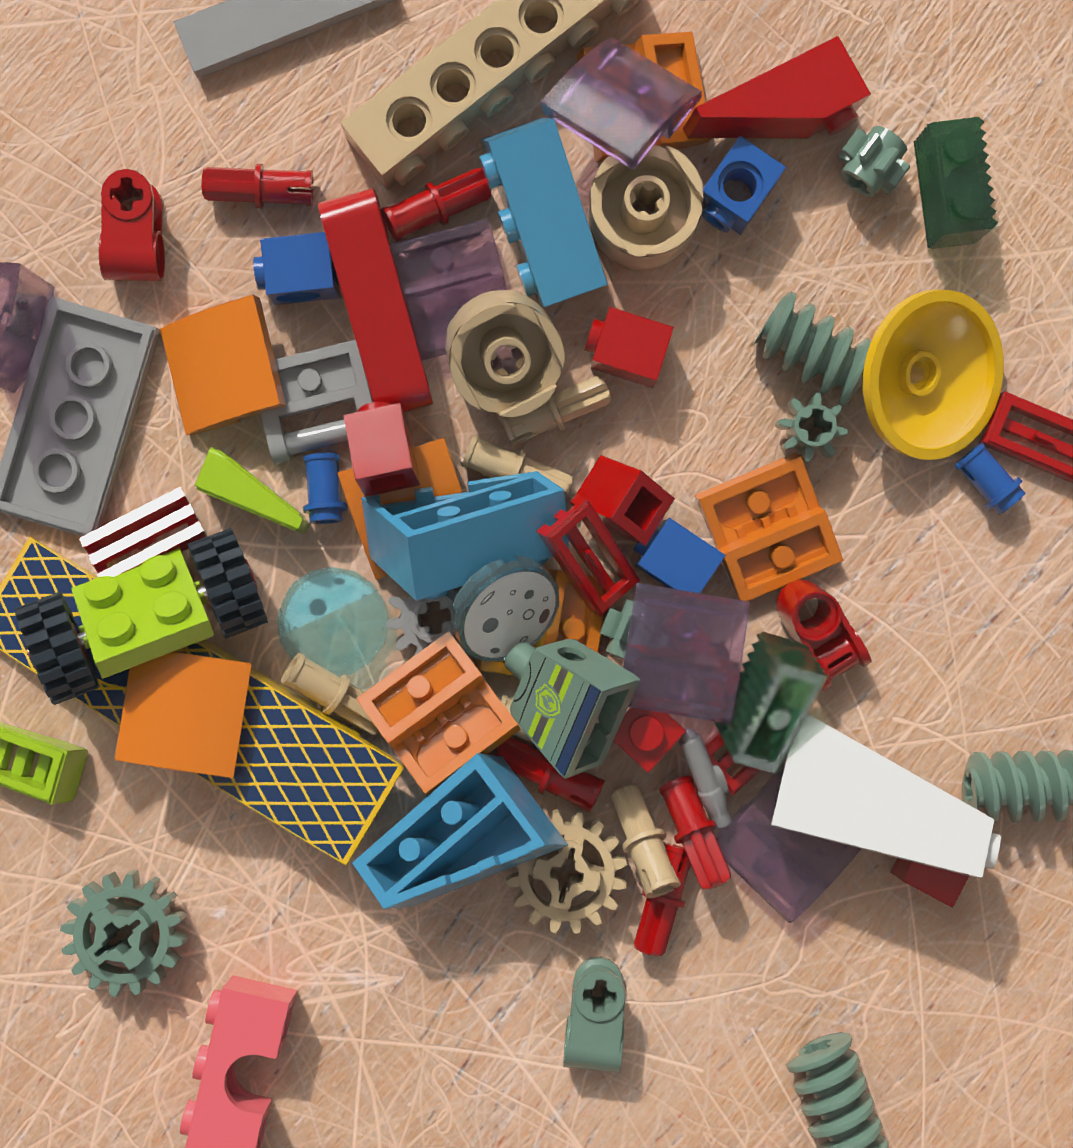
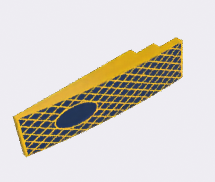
M29 537L0 585V650L37 674L28 650L25 647L23 635L17 623L15 608L61 591L68 607H70L75 622L78 626L83 625L71 588L89 582L98 576L37 539ZM206 639L174 651L241 661ZM89 648L87 652L91 658L99 688L74 698L120 727L129 669L102 679L95 664L91 648ZM251 667L234 778L194 774L342 864L347 865L404 770L405 765L400 760L359 737L360 734L331 716L322 713V711L314 707V703Z

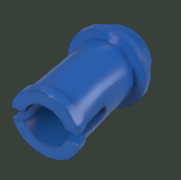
M981 442L961 458L954 467L960 470L987 500L984 505L986 509L994 508L1001 515L1026 493L1019 486L1022 480L1019 477L1013 479Z
M315 453L304 456L308 504L303 506V512L309 514L310 524L342 522V512L348 510L347 503L341 500V487L338 476L340 455H337V453Z

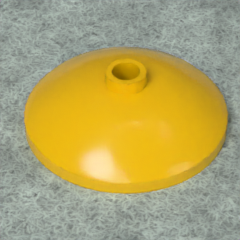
M941 289L926 290L903 300L881 322L873 336L865 359L863 396L866 411L873 428L891 449L902 455L917 459H941L965 448L984 429L997 405L1004 375L1001 339L995 323L985 308L976 300L961 292Z

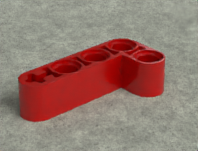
M371 188L319 202L318 209L373 402L382 401L388 402L391 405L400 403L404 412L433 405L431 390L375 189Z

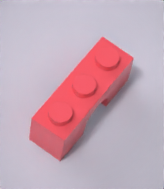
M233 975L223 986L222 991H213L205 1018L206 1024L214 1025L209 1046L201 1045L192 1075L193 1079L201 1080L196 1101L188 1100L180 1125V1134L188 1136L185 1148H261L272 1098L256 1095L244 1089L236 1077L235 1062L237 1059L247 1055H260L277 1059L285 1045L297 990Z

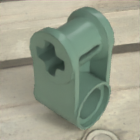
M601 956L591 957L583 961L576 969L573 980L571 1010L566 1024L563 1067L620 1073L624 1040L623 1015L625 991L622 973L618 965L608 958ZM596 980L606 981L607 988H604L602 997L592 996L591 989L594 988Z

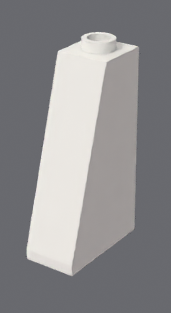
M797 712L771 826L976 878L983 877L984 867L994 868L1001 840L999 834L992 833L995 819L813 716Z

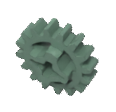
M132 870L126 874L123 883H121L116 872H110L103 876L102 887L92 881L82 888L84 897L87 900L76 898L67 906L68 910L77 918L68 920L61 925L60 931L73 935V941L62 948L63 955L77 954L80 961L71 970L74 975L80 974L85 970L92 974L88 988L94 990L103 981L109 982L110 996L116 997L123 991L126 983H128L132 993L138 995L146 988L147 979L153 984L158 985L167 976L163 966L174 968L179 963L181 956L171 948L182 946L187 941V934L175 930V925L187 916L185 911H171L169 905L177 896L174 891L166 893L164 896H160L156 892L160 883L158 877L155 876L145 885L139 884V871ZM121 897L133 898L145 905H127ZM140 920V925L132 930L133 934L129 938H126L124 941L120 939L114 945L109 944V941L117 936L116 932L126 924L129 926L134 921ZM156 920L160 932L159 945L152 939L154 922ZM91 921L96 926L94 944H92L90 936ZM105 960L123 962L127 968L111 965Z

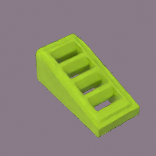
M213 447L210 448L194 484L197 487L196 490L298 533L307 532L310 522L306 520L301 512L229 455Z
M0 722V785L51 805L73 801L77 794L88 750L66 741ZM16 744L18 749L12 769L7 770L13 746ZM38 752L40 756L34 776L31 777L29 776L35 753Z

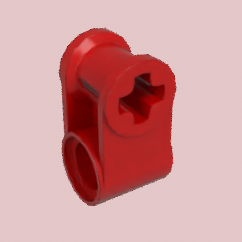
M117 170L110 174L102 185L101 234L98 252L100 271L104 280L162 281L164 277L165 248L162 236V198L146 177L135 170ZM133 190H137L143 196V199L133 201L132 210L129 211L122 202L123 200L132 199Z
M808 580L793 581L781 590L776 605L778 615L795 643L797 653L804 667L823 692L831 688V681L856 665L859 664L865 667L872 663L866 646L850 625L839 602L831 594ZM817 599L818 606L815 614L808 620L800 621L799 611L802 605L808 600Z

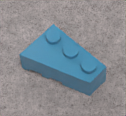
M539 118L480 139L485 154L479 156L486 181L490 189L497 187L505 208L498 211L505 237L509 244L517 242L524 263L516 265V269L525 295L530 297L536 294L538 302L543 307L608 285L554 118Z
M538 471L468 481V492L434 497L432 487L414 489L416 500L380 505L379 495L361 497L370 558L416 601L440 598L446 595L448 590L472 582H489L496 579L500 573L522 566L534 567L542 565L553 556L536 531L544 524L551 527L556 522L553 516L561 509L566 511L564 489ZM564 535L562 540L569 549V540Z
M477 753L352 864L383 909L413 907L568 846V843L502 756Z

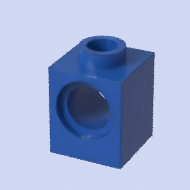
M739 136L703 188V218L720 231L728 233L732 229L741 235L778 183L786 167L742 136ZM731 180L741 181L749 188L751 198L742 202L734 201L726 195L723 184Z
M325 232L260 239L262 256L254 257L253 259L257 289L259 291L266 290V295L274 305L340 298L338 277Z
M670 517L663 522L661 527L658 526L646 546L637 543L633 548L634 551L641 555L635 567L687 602H695L726 556Z

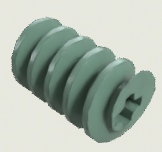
M790 291L780 299L752 346L761 339L765 340L763 359L767 361L778 352L783 351L785 355L781 370L785 372L789 371L799 362L804 364L801 382L804 384L816 375H822L823 379L819 392L822 395H826L837 385L840 386L842 391L838 405L844 407L863 383L865 359L872 340L866 338L856 346L851 347L854 336L853 328L847 326L833 336L835 318L829 314L818 323L813 324L816 310L815 305L809 303L797 313L794 312L797 296L796 293Z
M1041 750L1035 757L1028 751H1018L1014 754L1013 758L1008 752L996 751L990 759L983 752H973L965 766L962 780V801L977 810L978 807H984L986 815L995 819L994 823H997L999 820L1001 807L1007 808L1010 820L1013 823H1019L1022 819L1024 806H1029L1031 816L1035 822H1042L1044 820L1046 806H1051L1055 820L1064 822L1067 819L1069 805H1073V751L1063 750L1056 756L1052 751Z
M838 1032L808 1042L799 1050V1055L787 1062L786 1067L792 1073H806V1076L798 1080L793 1087L797 1094L813 1093L814 1097L804 1102L801 1110L805 1116H821V1119L812 1123L808 1128L811 1137H828V1140L818 1145L817 1148H888L889 1144L885 1136L880 1135L882 1130L881 1120L876 1114L872 1113L875 1106L874 1100L870 1093L865 1092L867 1087L866 1077L863 1072L857 1070L860 1063L859 1057L854 1050L849 1049L853 1040L851 1035Z

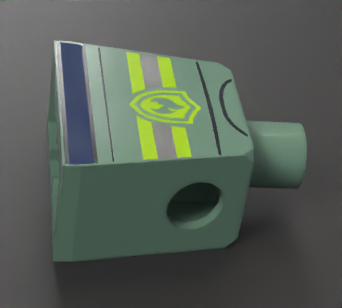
M565 639L537 647L536 649L526 641L514 646L505 659V667L520 680L510 706L511 716L563 778L566 779L603 765L640 679L635 674L577 640Z

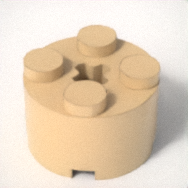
M635 142L614 151L600 165L590 191L588 223L597 246L611 260L631 271L660 267L677 258L689 245L701 218L703 184L700 175L692 162L683 153L669 146L665 148L650 145L648 142ZM639 199L643 205L653 202L655 204L653 214L649 215L646 211L638 213L634 209L636 200Z
M497 290L483 293L464 304L447 327L446 355L453 382L460 395L471 406L479 410L482 409L499 414V416L517 417L538 409L551 398L557 388L556 384L564 367V347L548 314L533 299L517 290ZM506 345L511 349L513 357L503 361L496 352V349L500 346Z

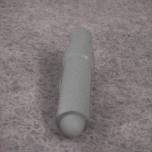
M686 728V732L681 736L679 743L696 783L698 796L711 819L715 820L717 828L726 827L732 820L727 809L726 794L729 792L725 776L718 765H712L701 734L695 732L692 728Z

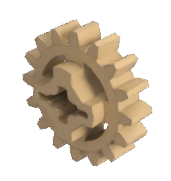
M556 809L552 812V823L559 833L563 835L568 846L515 866L519 868V872L508 875L506 877L507 887H521L522 891L514 898V905L516 908L524 907L528 904L533 907L529 916L530 923L535 925L543 916L550 918L551 933H557L561 922L569 921L574 934H577L581 930V919L588 917L596 926L602 923L598 910L602 905L608 909L616 910L618 903L610 892L612 889H626V880L616 875L615 870L627 866V861L624 855H611L610 852L619 844V840L615 834L603 839L601 838L600 834L604 826L601 819L597 818L587 827L583 825L581 810L576 809L571 822L563 821L559 809ZM584 839L589 841L598 850L604 867L587 860L582 852ZM570 848H573L572 855L575 870L580 872V875H571L568 883L564 885L563 893L560 894L558 872L552 869V866L562 867L564 860L568 859ZM529 875H532L534 879L544 881L550 891L549 902L541 898L534 890ZM584 891L596 892L587 901L576 906H570L572 899Z

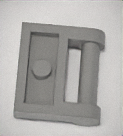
M356 340L275 359L286 406L260 413L274 464L291 461V455L348 441L344 419L286 434L282 418L354 400L358 412L361 406L373 402Z

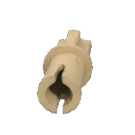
M596 376L552 394L546 403L528 414L517 417H500L514 447L534 436L558 427L560 431L566 430L565 422L609 405L611 395L605 380L601 376Z
M473 435L461 465L462 469H469L489 478L538 471L564 489L565 500L573 479L567 473L525 457L527 451L521 450L520 454L482 440L476 435Z
M300 652L292 659L283 674L282 684L289 685L304 696L322 706L321 711L325 715H330L333 712L370 735H376L379 732L356 700L364 691L350 684V676L343 674L339 677L306 658V655Z
M630 784L615 790L611 795V799L627 838L622 848L625 853H630L633 863H635L645 896L647 898H655L673 891L674 888H678L680 881L671 865L663 843L666 834L663 829H655L640 788L636 784Z

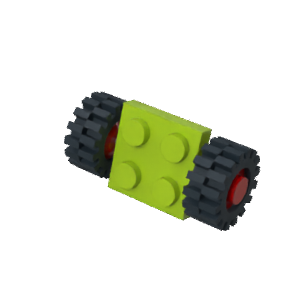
M232 528L188 544L204 587H201L199 581L193 582L181 550L177 548L164 555L150 557L141 565L117 576H100L71 588L83 625L78 626L75 622L70 607H68L61 591L15 608L17 623L23 635L25 647L28 650L33 667L37 671L41 685L43 684L45 693L50 698L51 703L56 705L99 688L97 676L87 652L89 648H91L95 664L103 679L215 636L203 605L208 603L207 597L225 639L268 623L262 601L258 595V587L247 559L244 558Z

